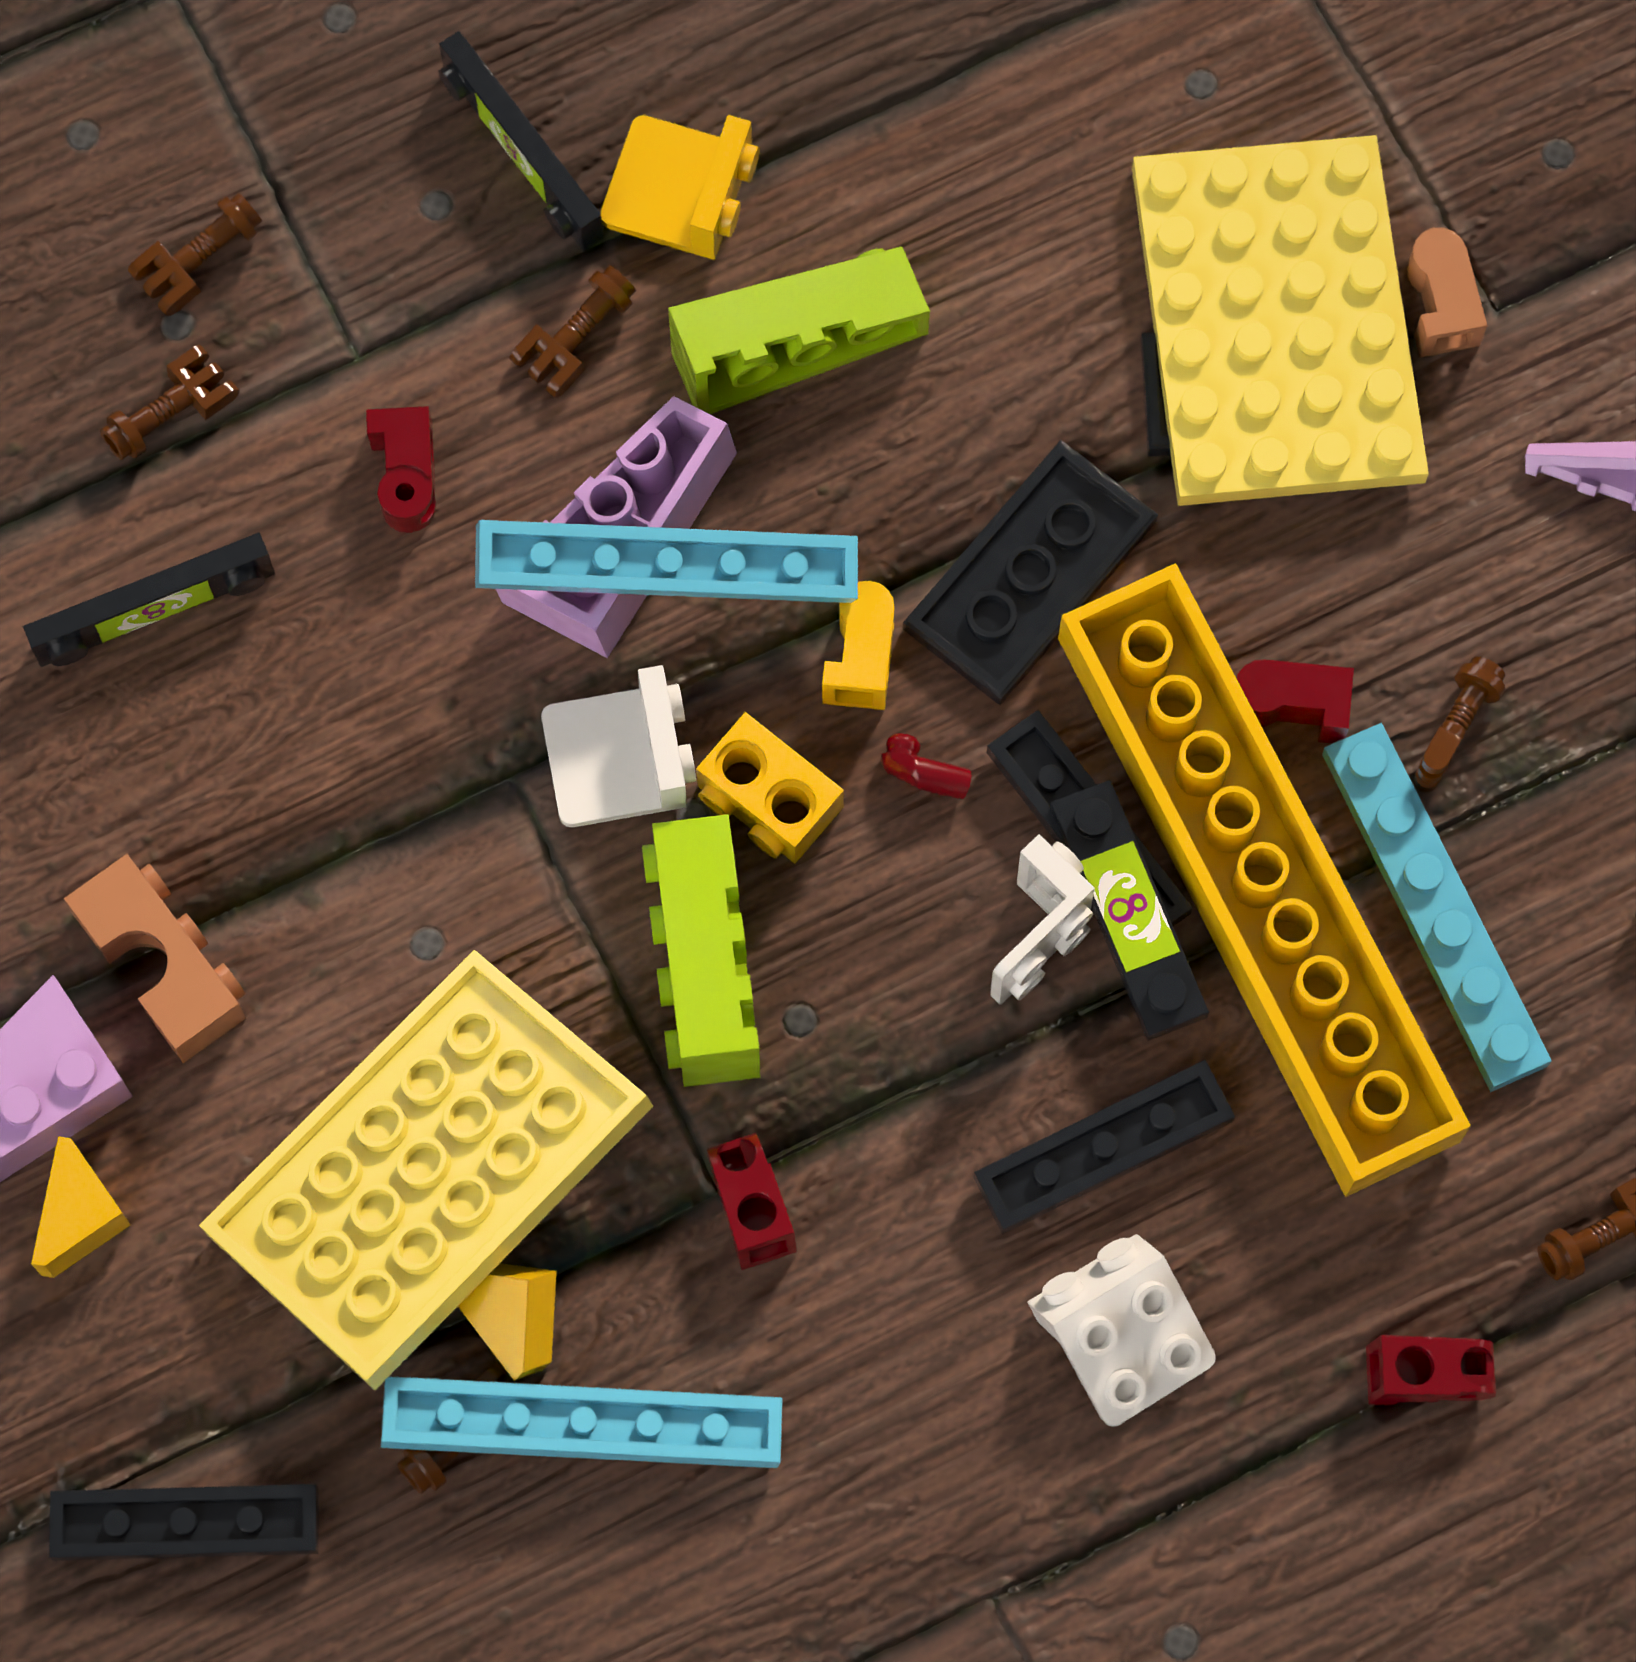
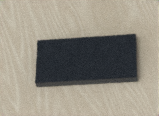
M1060 440L905 619L903 630L993 701L1001 705L1057 640L1061 616L1087 604L1155 525L1158 514Z

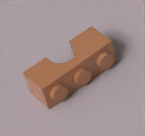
M126 854L66 896L64 900L73 916L109 964L129 950L138 947H152L167 955V969L163 978L155 987L139 997L138 1000L147 1016L184 1064L246 1019L237 1001L246 993L224 963L213 969L200 952L201 949L208 945V942L189 915L185 913L176 920L163 902L172 894L154 868L148 864L139 870L130 856Z

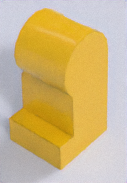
M872 581L858 582V599L853 603H839L840 632L845 639L842 663L825 661L822 704L885 710L894 631V600L889 590L881 584Z

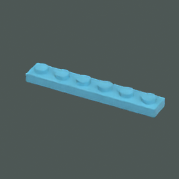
M479 520L476 524L475 588L853 603L858 599V536Z
M1382 722L1326 746L1322 755L1490 1092L1548 1067L1552 1060Z
M388 1377L385 1380L381 1448L778 1468L781 1461L782 1398Z

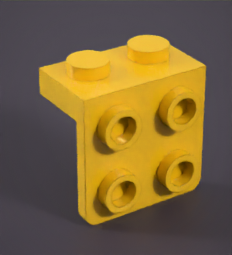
M645 115L636 117L631 124L601 209L602 224L606 228L715 260L723 236L731 238L735 230L741 208V202L737 201L736 197L742 181L750 183L758 162L760 147L752 145L751 121L727 115L721 136L718 137Z

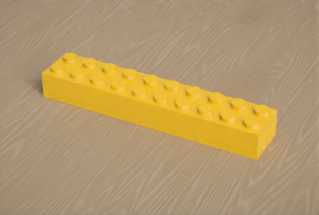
M1177 564L1168 566L1061 616L1058 640L1345 1197L1461 1143L1471 1125Z

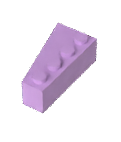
M673 396L616 451L617 458L595 479L590 476L574 492L575 499L550 523L689 529L737 454L728 424ZM496 589L503 604L606 658L609 657L647 596L637 594Z
M54 975L0 1029V1182L56 1147L58 1136L65 1138L73 1136L133 1097Z

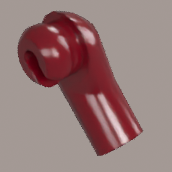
M895 733L889 736L886 741V752L881 754L882 765L888 774L926 792L963 800L966 797L971 784L972 775L970 769L918 756L921 745L917 738L912 735Z

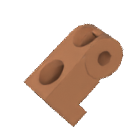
M1432 228L1424 231L1416 239L1407 265V277L1411 285L1421 293L1426 314L1420 316L1414 334L1419 356L1421 358L1480 346L1487 328V322L1467 248L1462 238L1449 229Z

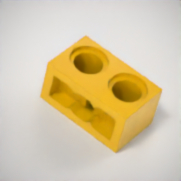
M746 712L696 768L697 786L702 790L698 795L706 806L717 815L729 814L730 817L733 814L751 829L747 833L749 838L763 852L773 858H777L782 853L794 864L844 808V790ZM739 762L749 763L759 771L755 780L743 785L732 783L725 777L724 773L731 765ZM795 801L802 804L807 809L808 814L798 823L787 824L778 820L773 812L781 803Z

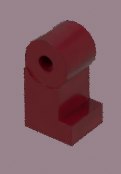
M429 406L366 409L367 435L371 450H385L386 474L379 482L377 492L383 517L390 527L399 532L413 533L420 531L429 525L436 509L433 423Z
M1263 659L1254 660L1244 665L1239 671L1236 679L1262 727L1276 721L1319 726L1318 742L1333 744L1346 738L1350 722L1354 668Z
M753 1133L707 1148L706 1151L712 1174L732 1235L741 1271L796 1253L795 1233L771 1164L767 1163L758 1135Z
M1381 1335L1366 1346L1369 1405H1394L1398 1402H1438L1439 1400L1477 1401L1496 1397L1494 1346L1491 1341L1468 1338Z

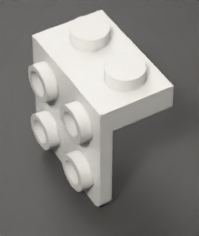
M663 665L638 669L639 689L554 703L543 709L541 715L559 818L563 825L579 827L687 807L685 783L696 782L694 761L690 744L678 746L674 723L685 721L683 702L679 684L667 686Z
M1039 834L1020 852L1017 885L1048 916L993 970L990 996L999 1004H1002L1011 995L1018 1000L1024 998L1044 977L1045 972L1041 967L1057 950L1063 956L1069 954L1090 931L1086 924L1093 916L1091 906L1095 888L1080 874L1084 870L1082 863L1065 845L1057 841L1051 846Z
M1138 1234L1131 1238L1117 1239L1107 1244L1099 1251L1097 1259L1076 1272H1067L1054 1277L1044 1285L1041 1294L1027 1302L1038 1323L1060 1342L1100 1418L1110 1426H1118L1211 1368L1215 1362V1352L1165 1257Z

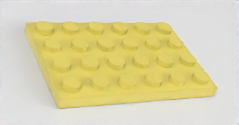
M1377 135L1133 157V181L1153 327L1157 340V357L1178 506L1426 483L1429 473Z
M473 950L199 1226L220 1248L372 1389L376 1390L641 1120L653 1105L645 1093L477 951Z

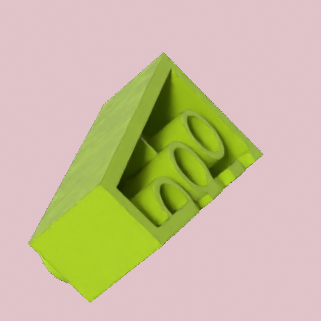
M902 246L886 251L881 248L869 250L852 260L668 308L672 356L692 405L708 414L718 412L925 336L929 332L930 310Z
M729 814L652 823L654 844L642 845L646 883L659 882L662 905L649 907L654 945L667 944L669 967L657 968L661 1007L674 1005L677 1029L664 1031L668 1068H682L684 1087L761 1078L757 1027L754 1028L753 996L750 975L747 972L745 935L742 914L739 909V890Z

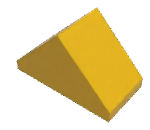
M59 1136L31 1263L41 1276L55 1278L131 1225L72 1139Z
M499 1263L458 1305V1308L515 1381L544 1370L552 1362L557 1271Z

